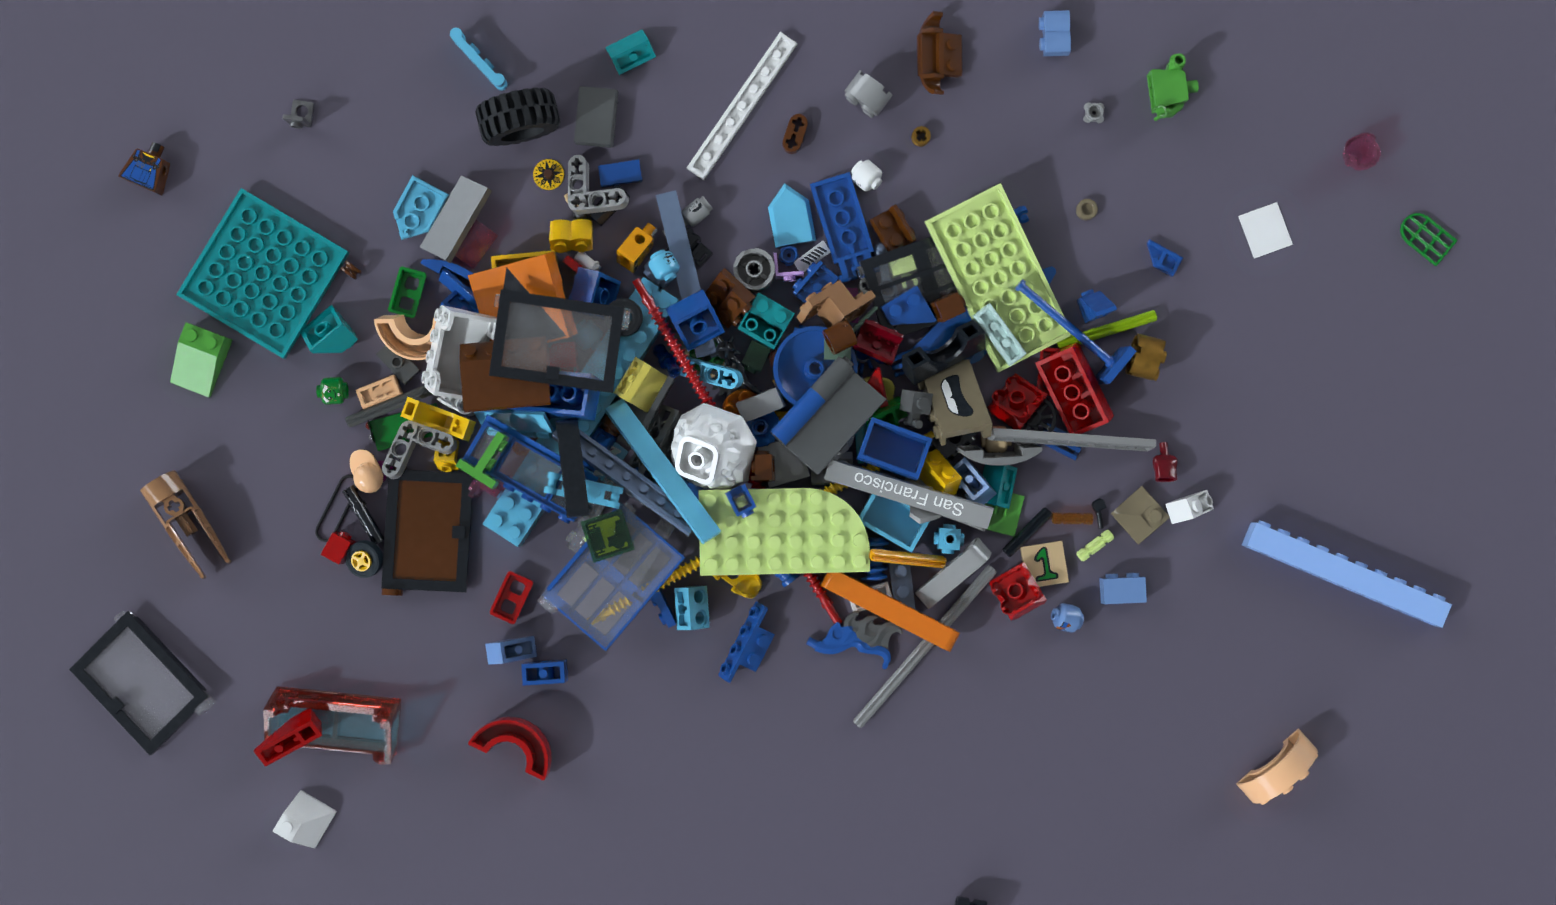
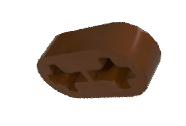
M795 114L790 118L783 138V149L789 154L799 151L807 130L808 122L802 114ZM800 119L804 126H800L798 132H795V124L793 122H797ZM792 136H796L795 144L797 146H793L792 149L788 148V143L786 142H790Z

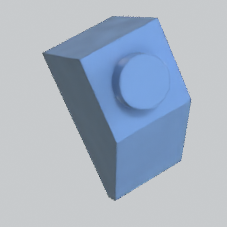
M534 636L485 644L488 665L504 664L537 657Z

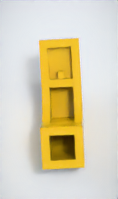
M407 397L401 413L403 418L448 433L468 442L476 424L473 420Z

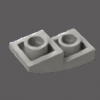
M774 387L736 403L740 416H743L745 422L785 407V403L778 387Z

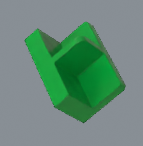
M897 396L888 401V406L879 408L871 418L874 417L898 426V421L907 417L908 414L906 411L899 410L901 397Z

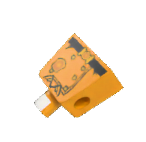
M647 223L643 229L636 227L617 249V262L634 274L652 249L654 241L652 237L657 232V229L650 223Z

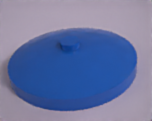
M809 326L791 333L781 343L775 354L773 376L776 386L783 397L793 405L835 361L824 360V337L822 331L827 329L826 327ZM851 347V361L854 364L852 368L857 373V359Z

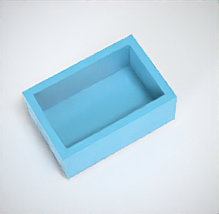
M870 494L859 514L865 527L911 553L929 523L919 524L909 516V505L874 494Z

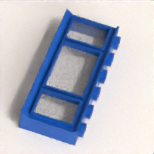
M487 414L484 423L462 459L476 466L498 431L509 436L506 440L508 445L502 453L498 452L495 460H497L495 466L491 471L487 470L486 473L496 480L502 481L504 483L503 487L509 491L514 492L516 489L523 493L521 497L531 503L533 500L541 504L540 508L546 512L551 513L553 510L560 514L558 516L560 520L568 524L570 521L576 522L579 517L567 518L564 497L544 493V488L549 480L547 478L548 471L562 474L559 454ZM584 469L585 480L600 481L601 477ZM557 480L556 489L562 490L563 481Z

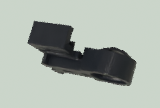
M686 228L692 256L697 260L696 264L701 268L713 253L701 243L700 236L695 234L691 228Z

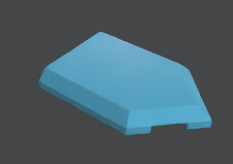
M412 175L393 210L401 240L429 232L449 194Z
M784 183L768 206L775 248L816 241L809 199Z

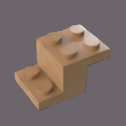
M840 280L834 284L830 282L821 289V292L818 294L813 292L805 299L807 302L800 307L801 311L797 319L802 324L818 314L827 328L844 319L850 323L864 314L876 296L870 290L865 294L861 292L853 298Z

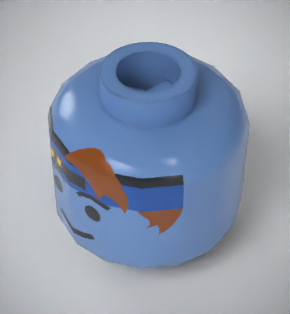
M1061 603L1052 610L1051 620H1053L1056 629L1073 633L1082 627L1084 615L1079 607Z

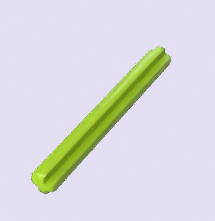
M1152 310L1083 331L1082 333L1093 341L1155 322L1157 315ZM1071 335L1057 342V347L1061 349L1077 341L1079 344L1082 343Z

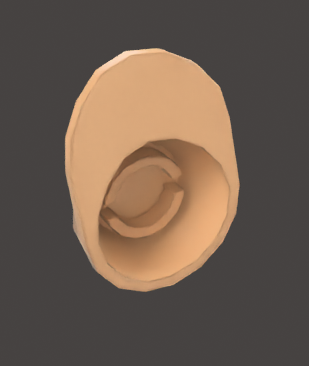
M367 450L354 451L350 457V468L355 486L365 493L376 492L383 483V473L376 458Z

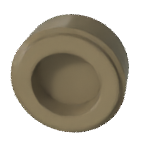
M1083 199L1076 206L1077 216L1085 221L1094 218L1098 212L1097 204L1091 199Z

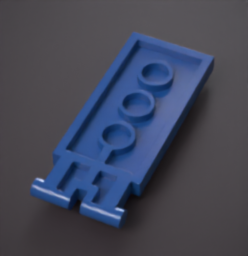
M850 172L810 184L833 263L838 264L841 275L838 276L839 280L845 283L858 279L857 270H860L862 277H864L865 274L860 261L870 258L874 249ZM879 266L874 268L875 273L880 272Z

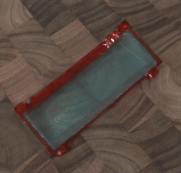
M276 686L263 709L265 740L293 716L306 709H312L322 723V736L304 745L303 748L373 754V761L381 765H391L395 757L401 713V699Z

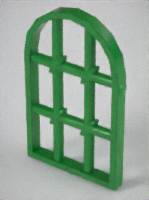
M1421 213L1407 216L1400 226L1402 239L1434 266L1440 263L1457 242V239L1430 217ZM1413 216H1421L1426 220L1421 224ZM1409 218L1419 227L1416 233L1405 225ZM1428 222L1440 230L1437 235L1426 228ZM1404 229L1411 234L1412 238L1410 240L1406 238ZM1422 229L1432 236L1433 240L1429 244L1419 237ZM1442 233L1453 241L1450 246L1440 239L1441 237L1439 236ZM1415 238L1425 245L1424 247L1426 248L1423 252L1412 243ZM1436 240L1447 248L1443 254H1440L1433 248L1434 246L1432 245ZM1429 249L1440 257L1437 262L1426 255Z

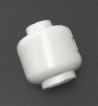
M870 160L859 161L851 171V174H853L852 181L864 191L876 190L882 183L881 169Z

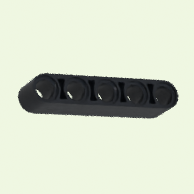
M578 419L557 420L556 431L567 518L588 516L589 506Z

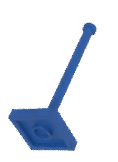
M1022 279L1014 289L1016 291L1020 290L1105 362L1095 377L1098 384H1110L1137 351L1131 346L1119 347L1113 355H1108L1025 284L1026 281Z

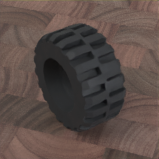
M526 88L499 94V96L483 101L482 104L477 106L475 111L482 140L490 146H506L538 139L556 131L561 123L554 94L546 88Z

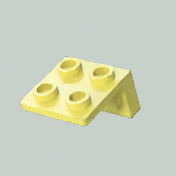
M635 357L613 393L641 410L648 412L668 376Z

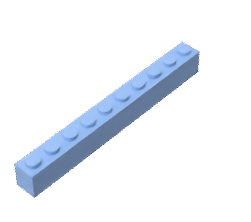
M1259 520L1258 523H1250L1242 546L1432 626L1443 628L1452 604L1445 602V597L1434 593L1433 596L1426 594V589L1415 585L1413 588L1406 585L1407 581L1394 577V580L1387 577V573L1375 569L1373 572L1367 569L1368 565L1356 561L1354 564L1348 561L1349 557L1343 554L1336 553V555L1328 553L1329 549L1324 546L1309 545V540L1302 537L1292 538L1290 537V532L1278 528V531L1270 528L1271 524Z

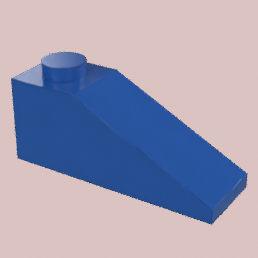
M1093 289L1081 293L1082 297L1077 299L1085 323L1105 317L1117 310L1116 305L1101 291L1094 293Z

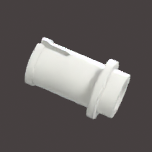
M578 252L574 257V260L583 268L599 271L601 268L599 261H594L585 252Z

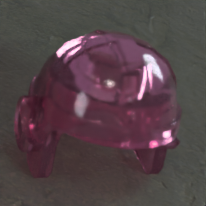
M1361 133L1346 141L1342 155L1347 167L1350 166L1354 170L1360 171L1372 168L1378 163L1381 150L1373 134Z

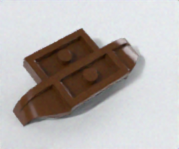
M933 11L924 21L917 35L918 76H920L923 86L929 93L944 95V91L940 88V80L944 76L955 78L962 76V35L943 33V29L939 28L943 12Z

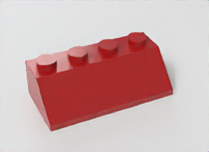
M1078 341L1055 351L1035 363L1069 433H1085L1109 423L1114 417Z

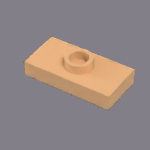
M395 374L356 389L363 409L403 394Z

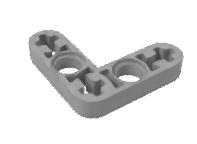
M574 155L570 158L568 162V206L575 214L581 215L621 210L628 205L629 197L620 188L589 192V163L581 155ZM578 162L582 163V165H579V172L581 174H578V170L575 167L578 166ZM582 180L583 186L580 189H574L575 182ZM620 195L622 198L619 199V202L617 203L615 200L618 199V196ZM597 197H603L602 204L594 206V200ZM580 200L582 203L579 204V207H576L575 205Z
M410 420L405 421L401 424L385 458L382 472L390 479L401 477L416 444L443 454H451L457 448V441L448 433ZM412 428H413V429H414V432H413V433L409 432V434H408V433L406 432L407 429H412ZM429 432L433 433L432 440L430 442H424L423 438L425 434ZM439 439L444 442L449 441L450 445L444 447L438 441ZM400 445H406L405 453L402 455H398V447ZM395 466L397 468L396 471L389 470L390 467Z

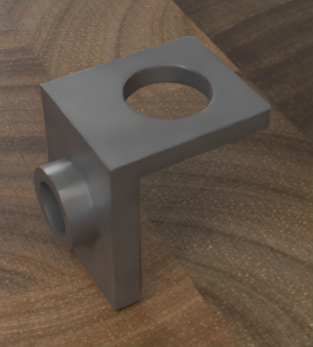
M293 100L291 115L283 114L282 119L293 128L311 127L314 103ZM298 107H307L308 113L305 117L297 115Z

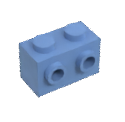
M964 457L953 467L962 477L959 489L963 488L966 491L965 497L968 500L984 505L997 494L974 464Z

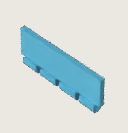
M514 410L474 412L481 426L488 414L530 438L552 439V434L554 433V429L545 412ZM491 427L487 430V434L495 436L498 432Z

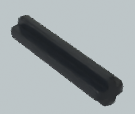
M1043 508L1002 549L1008 557H1012L1052 517L1051 511Z

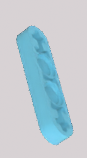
M672 356L668 361L669 370L674 374L686 377L687 373L682 372L684 370L683 367L679 368L676 365L677 357ZM689 356L686 357L687 360H691L690 365L695 363L699 365L700 373L698 375L700 376V381L727 389L738 388L743 383L742 373L736 369ZM713 368L718 372L716 380L712 379L710 375ZM732 376L735 382L732 383V380L724 379V377Z

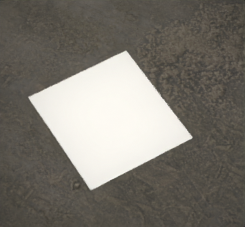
M1277 202L1238 216L1254 259L1293 245Z

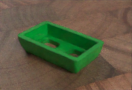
M403 266L399 268L388 307L389 312L410 318L416 316L427 277L425 272ZM408 277L419 279L417 290L405 287ZM402 297L414 300L411 310L400 308L399 305Z

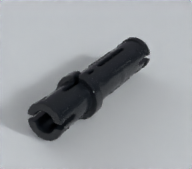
M352 485L343 490L342 493L351 506L350 510L355 512L370 540L376 545L384 541L385 537L368 511L366 501L361 499L355 486Z

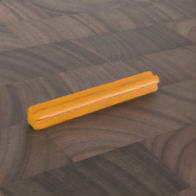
M871 549L869 558L874 562L944 568L947 562L944 556Z

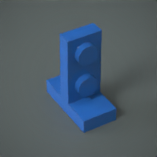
M652 580L638 586V588L641 589V586L646 587V584H650ZM660 588L659 592H656L651 598V602L654 607L658 605L661 611L658 616L662 624H667L668 628L677 623Z

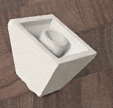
M301 790L283 812L273 832L292 843L316 848L337 811Z

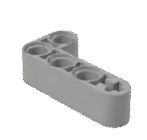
M978 537L975 538L964 548L962 553L917 589L915 594L930 609L986 563L992 552Z

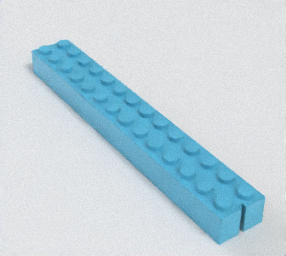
M643 277L641 281L649 295H652L656 307H660L658 311L663 312L662 317L666 318L665 322L667 323L670 317L666 308L679 302V300L662 289L661 291L657 285ZM637 289L634 290L629 299L640 307L643 321L639 330L633 335L620 336L613 392L634 358L637 357L643 360L661 333V330H658L659 326L654 324L656 321L651 319L652 314H648V308L643 305L642 298ZM624 309L622 326L628 325L632 319L631 313ZM608 330L581 373H590L604 380L610 330ZM600 392L595 422L578 420L579 429L589 437H592L602 423V419L606 414L605 408L614 404L619 396L615 393ZM551 418V419H550V423H551V425H552L554 431L556 430V421H557V420H565V419H559V418ZM553 438L537 439L536 442L559 454L558 442ZM530 450L512 479L545 497L547 493H544V488L549 480L547 478L548 471L559 473L561 467ZM505 488L483 522V525L515 546L521 547L545 510L540 508L541 504L533 500L531 503L522 498L521 495L523 493L516 489L514 492H511Z

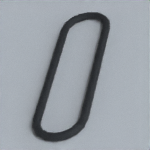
M345 475L340 479L321 519L319 520L316 526L315 534L320 541L327 542L329 540V538H321L318 533V530L342 482L346 478L353 479V475ZM348 502V504H347V506H346V508H345V510H344V512H343V514H342V516H341V518H340V520H339V522H338V524H337V526H336L334 532H337V531H338V529H339V527H340V525H341V523H342V521H343V519H344V517H345V515H346V513H347V511H348V509H349V507H350L349 502Z

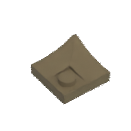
M1143 486L1139 487L1111 512V515L1138 545L1170 518Z

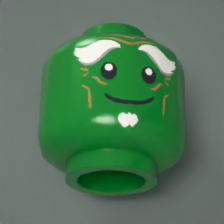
M341 377L323 378L320 385L316 387L317 397L321 398L322 402L326 405L342 404L349 397L348 383L344 382Z

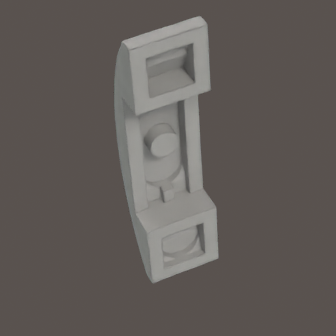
M1015 443L1014 451H1005L1003 453L984 452L977 445L956 446V450L978 463L1011 465L1036 456L1042 452V446L1034 443Z

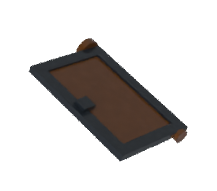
M394 466V469H389V470H390V471H396L397 468ZM407 466L398 479H390L388 477L381 595L403 596V590L467 592L474 477L467 473L407 470Z

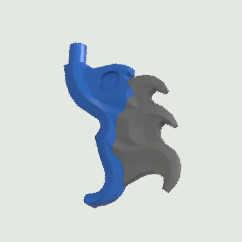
M852 612L846 616L843 626L839 622L834 623L823 640L817 641L809 637L806 642L807 645L814 648V651L823 654H836L850 647H856L859 652L882 656L884 659L882 667L887 669L891 660V654L888 650L889 639L893 633L899 632L903 634L901 627L892 622L874 624L873 620L877 618V615H869L861 620H856L855 617L859 615V612Z

